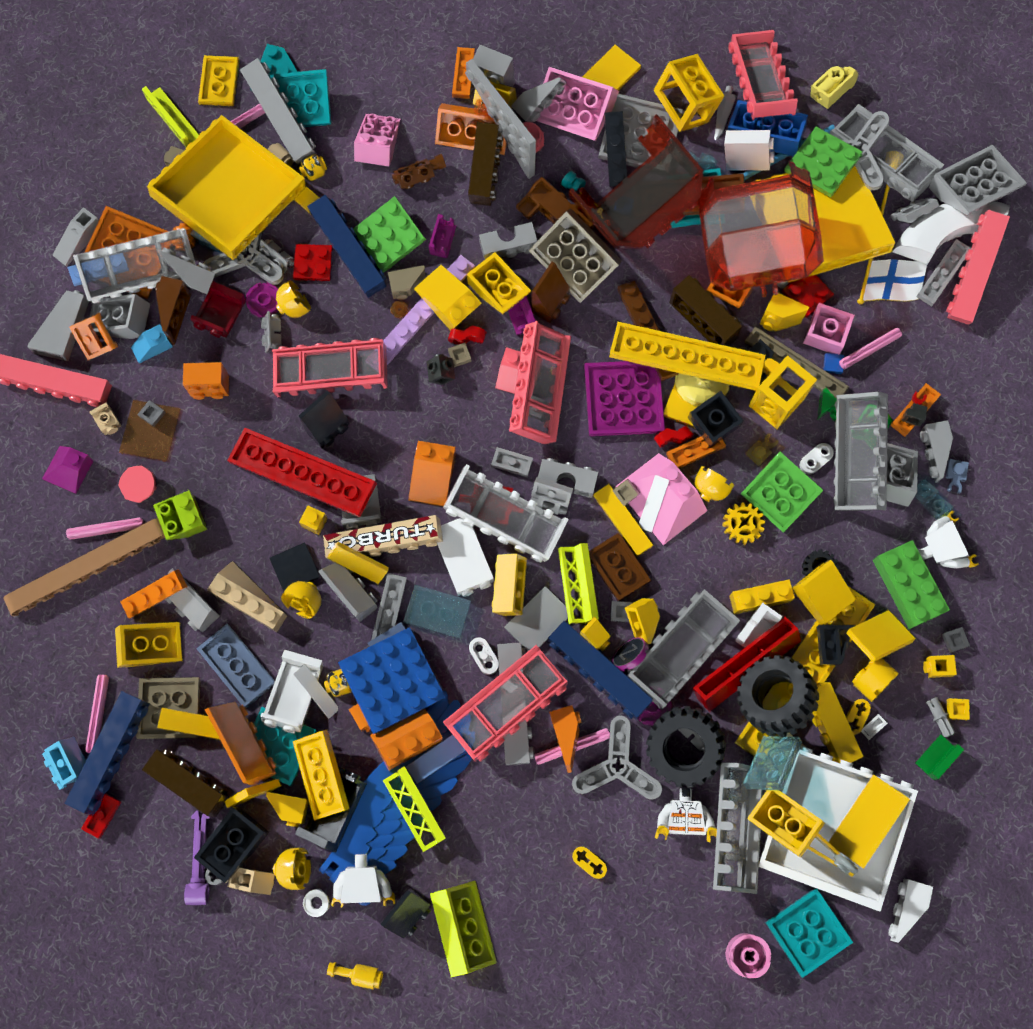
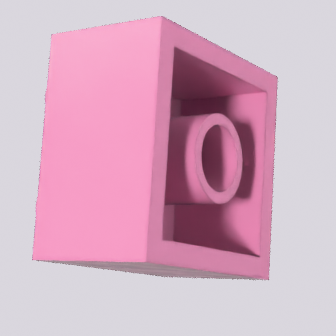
M819 303L812 316L803 344L832 354H840L844 348L855 315Z

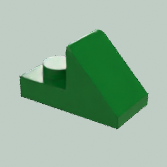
M827 387L823 389L819 397L817 420L827 412H830V416L835 422V403L837 399Z

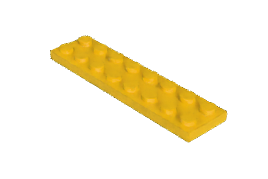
M622 322L617 323L609 357L755 391L760 385L766 356Z

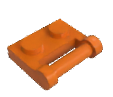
M100 313L69 327L87 360L118 347L116 341H113L101 320L103 317ZM93 322L107 344L104 347L91 325Z

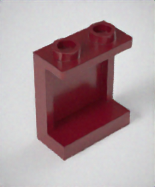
M212 281L209 292L198 313L190 318L194 324L193 326L201 331L206 329L217 338L221 336L227 338L246 299L242 293Z

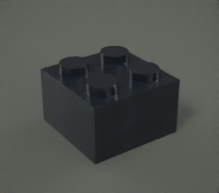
M721 391L692 410L688 416L690 422L710 448L738 429L744 421Z

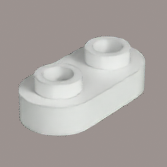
M826 443L817 445L802 458L800 469L805 474H814L831 460L834 454L833 448ZM821 450H826L827 454H822ZM811 461L813 466H809L807 462Z
M483 638L473 639L470 642L469 650L481 672L486 675L496 673L499 668V662L487 641ZM477 645H481L483 650L477 652L475 648ZM491 662L493 666L488 669L485 667V664Z

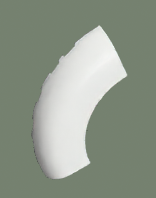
M994 201L969 215L946 203L939 205V207L933 209L932 213L920 216L903 232L893 252L928 264L934 252L944 242L961 237L964 234L973 235L974 232H977L979 228L977 222L981 214L991 210L1008 215L1010 205Z

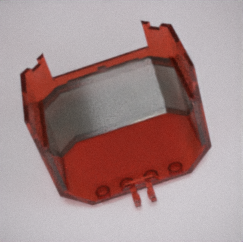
M657 114L646 129L648 134L645 137L641 135L638 138L639 142L651 155L645 162L623 179L621 183L598 203L593 200L583 187L579 189V194L573 188L569 191V198L614 249H642L644 246L648 249L656 242L654 238L658 234L663 236L670 230L673 221L678 223L685 217L683 213L687 209L692 211L699 204L697 200L701 197L703 169Z

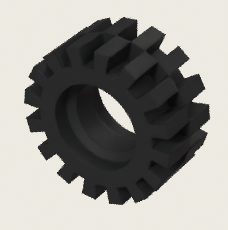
M823 549L815 550L804 559L801 567L803 568L802 574L806 577L813 571V564L817 561L825 563L832 560L836 568L839 569V565H837L838 560L833 558L835 555L828 554L829 551L827 550L823 552Z

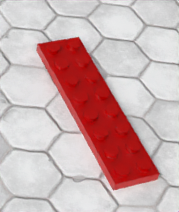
M244 428L227 460L233 465L357 517H361L377 485L376 481L247 428Z

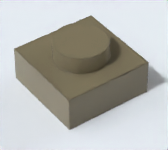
M465 343L448 348L450 358H453L454 367L471 362V357Z
M626 479L612 490L623 506H626L640 495L629 479Z

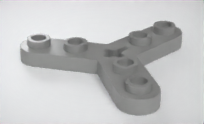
M883 111L874 113L854 140H842L857 149L862 145V156L855 164V167L869 190H878L883 185V175L870 152L889 125V116Z
M262 232L234 260L222 253L207 259L203 263L212 268L211 271L215 273L214 277L246 266L272 285L279 284L284 278L282 269L258 251ZM249 249L250 255H248L247 258H245L244 255L247 254Z
M616 716L611 721L608 760L576 775L572 780V788L576 793L586 794L617 778L649 800H654L661 795V784L629 762L630 722L626 717ZM619 755L620 764L624 767L619 772H616V768H612V764H616L617 756Z

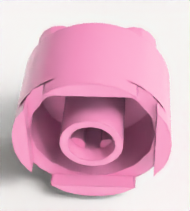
M742 933L733 937L727 945L725 952L727 963L738 975L745 978H758L769 969L771 951L768 944L762 938L753 934ZM746 951L752 952L750 954L751 960L745 959Z

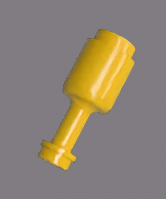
M330 962L327 969V975L334 977V975L351 978L352 985L372 990L375 988L379 989L383 979V971H379V968L356 964L354 969L337 966V962Z

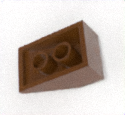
M551 261L532 290V313L549 323L559 317L561 306L563 304L566 305L571 297L569 295L570 287L553 261Z
M161 276L160 282L156 284L155 291L162 331L169 342L175 345L191 294L182 280Z

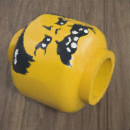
M316 154L302 159V166L299 167L302 176L307 177L310 181L324 176L325 170H327L322 156L318 157Z
M341 669L328 673L327 681H324L327 693L331 692L334 697H339L351 692Z

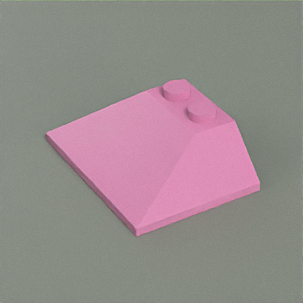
M658 453L626 479H629L640 493V495L628 503L640 518L655 475L669 480L652 533L662 545H665L707 512V509L696 488L671 460Z

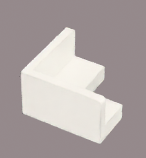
M762 603L735 641L745 648L778 623L782 616Z

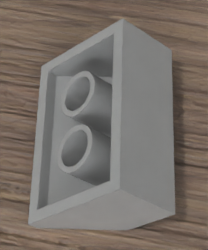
M336 562L318 571L359 622L378 608L375 604L377 599L371 592L367 594L364 591L365 585L359 578L354 579L351 575L353 571Z
M172 568V569L168 572V574L171 573V572H173V571H175V570ZM185 580L188 587L165 600L169 604L173 602L177 606L174 610L182 618L186 616L190 620L188 624L195 631L199 629L201 632H204L220 615Z

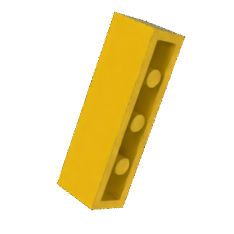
M823 682L817 685L819 700L816 702L819 706L817 711H813L814 718L812 721L821 733L820 739L827 746L828 755L832 756V761L840 763L841 760L852 763L862 758L863 754L831 683Z

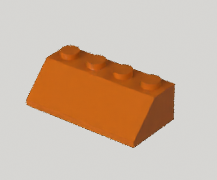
M442 103L438 108L435 144L474 150L477 122L496 123L486 110ZM504 137L503 146L499 148L500 155H505L507 142Z

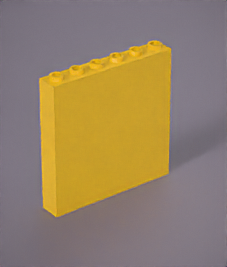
M222 115L218 119L213 120L210 127L202 131L193 143L188 144L186 150L177 155L168 167H164L161 174L152 179L147 186L150 197L232 260L306 188L305 178Z
M855 166L832 197L825 195L788 173L774 175L764 180L759 179L751 183L749 193L788 283L892 252L895 245L892 234L871 190L867 189Z

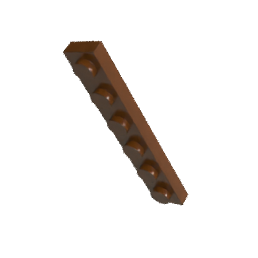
M632 281L618 286L617 290L633 324L659 331L636 282ZM655 368L661 381L679 374Z

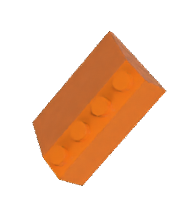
M232 702L205 709L243 783L255 786L276 774L274 770L276 764L271 757H267L265 753L267 748L262 739L258 740L255 734L258 731L253 722L249 723L246 717L249 714L243 704L240 705L237 702Z

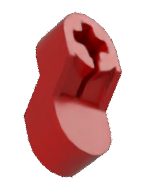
M473 325L464 331L451 329L448 341L456 345L466 344L469 341L483 343L486 331Z
M686 425L677 431L666 428L657 434L654 440L662 448L670 442L681 445L694 434Z

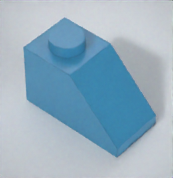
M159 324L143 332L131 349L138 363H141L172 348V345Z

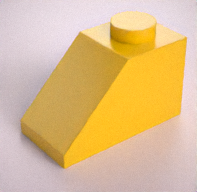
M642 598L625 607L634 637H640L647 644L652 643L660 615L654 599Z
M595 617L580 632V635L598 651L601 650L603 652L610 644L608 640L611 636Z
M271 792L266 793V797L280 819L287 821V826L298 827L299 823H305L309 804L308 799Z

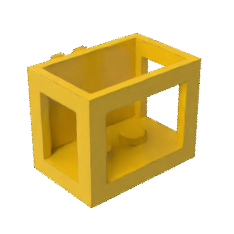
M698 54L670 61L654 88L655 94L679 132L708 123L724 98V94ZM672 75L675 80L667 82ZM679 86L690 103L681 119L664 94V90ZM696 112H698L701 119L691 122Z
M788 355L780 364L772 358L765 360L762 371L768 377L757 388L749 404L751 409L777 430L806 399L817 381L814 376ZM787 367L805 381L798 390L780 377ZM777 385L792 396L787 402L773 391Z

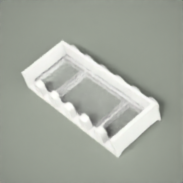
M182 228L73 255L87 300L97 303L103 301V297L122 296L121 293L129 291V294L139 292L142 287L147 286L148 289L155 288L157 282H160L161 276L173 279L179 278L157 250H163L165 247L176 252L175 256L179 258L181 255H184L194 260L186 229Z
M466 464L443 506L446 513L452 517H461L464 519L463 522L469 526L476 525L486 535L490 536L493 534L498 537L497 540L499 542L515 546L514 549L516 551L532 555L531 558L541 563L542 561L549 560L568 519L566 517L560 519L553 515L554 512L552 510H543L536 506L537 503L535 501H526L519 497L520 494L518 492H510L502 488L503 484L499 482L493 483L485 479L486 475L483 473L476 474L470 471V466Z

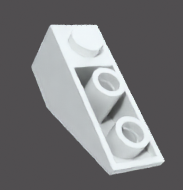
M904 879L903 883L899 884L898 895H900V899L893 909V915L896 917L894 924L892 923L889 928L890 941L899 943L929 908L933 890L932 886Z

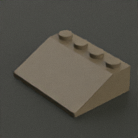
M571 208L529 250L546 269L551 261L557 265L570 287L569 292L579 303L622 262Z

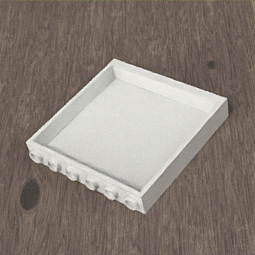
M801 746L800 749H795L782 793L825 823L819 834L829 841L872 777L873 771L861 767L860 770L852 768V763L844 760L837 763L832 761V756L823 753L817 756L812 754V749ZM884 774L878 777L910 800L864 869L853 862L854 866L858 868V872L853 877L809 849L800 858L769 835L767 836L759 861V867L881 911L918 791L913 789V784L901 781V784L892 782L893 777ZM815 838L810 846L835 861L833 858L835 855Z

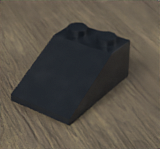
M328 390L299 415L306 433L321 449L324 446H330L338 434L341 435L348 430V425L350 424L348 418Z
M232 807L194 858L221 881L227 883L258 848L269 831L241 808Z
M413 888L409 889L382 921L381 925L403 939L407 935L411 937L418 928L415 924L420 918L424 921L431 912L429 909L431 904Z

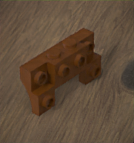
M543 177L536 181L525 197L516 204V209L528 220L540 211L552 224H555L571 208L593 229V223L580 212L579 208L575 204H571L562 192H558Z

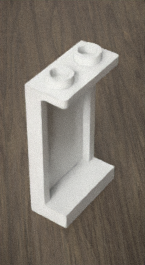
M459 518L441 525L443 542H438L437 544L457 595L466 597L473 594L474 589L480 587L483 590L490 587L491 583L494 582V578L473 527L463 522L464 519Z
M284 650L282 655L283 661L265 711L261 714V720L264 722V725L271 728L279 726L289 733H295V731L301 733L312 697L293 674L305 664L318 681L323 668V662L316 658Z

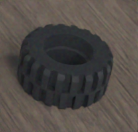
M775 655L773 659L768 656L764 657L762 662L759 660L754 662L755 666L749 667L745 671L747 674L745 677H741L739 681L741 686L737 687V694L739 695L737 702L742 714L758 731L767 733L768 736L775 737L777 733L779 737H786L787 733L791 735L797 733V729L800 727L804 729L807 726L805 723L808 720L812 721L814 718L813 711H817L819 706L816 702L819 700L818 687L813 677L801 663L794 661L793 658L788 656L783 658L782 655ZM781 682L793 684V694L786 705L776 710L763 709V698L769 688Z
M684 706V708L676 707L671 711L665 712L651 727L646 741V745H648L646 754L648 757L650 756L649 764L651 768L655 767L657 770L655 773L659 777L661 775L666 778L665 782L670 784L672 781L676 783L675 786L677 787L687 785V788L694 787L695 784L699 786L704 784L706 780H710L719 770L725 756V735L719 728L721 725L718 721L712 719L711 714L703 713L700 708L691 709V706ZM682 728L690 729L702 738L705 744V753L700 761L694 764H684L677 761L671 755L667 743L669 736L675 730Z

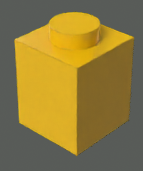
M307 506L299 523L302 528L320 535L328 518L324 512Z

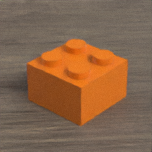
M222 362L183 363V386L194 399L201 400L212 396L214 399H222L223 396H229V374Z

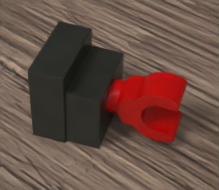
M917 391L912 395L913 405L903 414V422L919 427L922 425L928 408L922 405L927 399L926 394L921 400L917 398Z

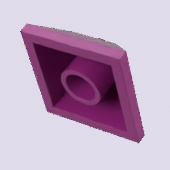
M59 446L42 480L76 494L94 460L76 449Z

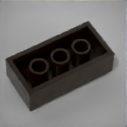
M477 122L468 190L470 204L492 206V201L496 200L497 191L494 183H498L499 172L497 165L500 166L501 162L499 148L503 146V131H500L498 124Z
M688 275L673 288L669 303L708 342L729 347L737 339L742 327L740 321L736 317H732L727 312L726 307L714 299L712 293L705 291L696 278Z
M156 749L142 768V771L206 816L217 817L224 807L225 801L230 798L226 794L228 790L219 784H211L210 781L212 779L207 775L199 772L195 773V767L188 762L178 761L179 756L174 752L166 749L163 751Z

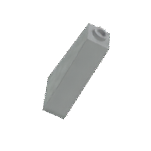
M76 290L64 293L29 342L28 348L32 353L69 361L76 341L69 327L82 321L89 303L84 293Z

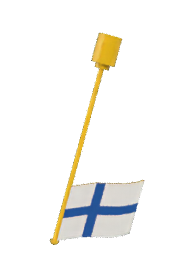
M895 151L888 152L884 162L896 170L903 163L904 155ZM887 184L880 210L882 216L884 213L885 204L889 192V186ZM870 258L868 260L860 299L857 300L858 304L861 305L865 301L875 300L913 301L919 299L916 296L922 289L927 264L918 261L894 259L872 261L873 258Z

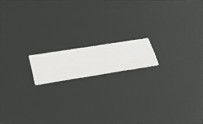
M657 475L654 477L638 524L646 531L652 532L669 482L668 479Z
M305 664L293 674L328 719L338 711L337 704Z

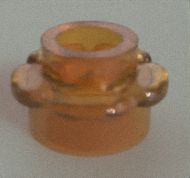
M477 99L474 106V113H477L478 116L487 113V107L482 99Z
M396 301L392 304L390 312L394 317L402 318L408 314V306L405 302Z

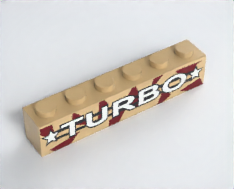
M436 515L323 535L325 557L327 559L328 554L337 542L372 557L380 556L382 552L398 553L400 549L404 548L415 550L421 545L432 547L438 545V542H443L441 522Z

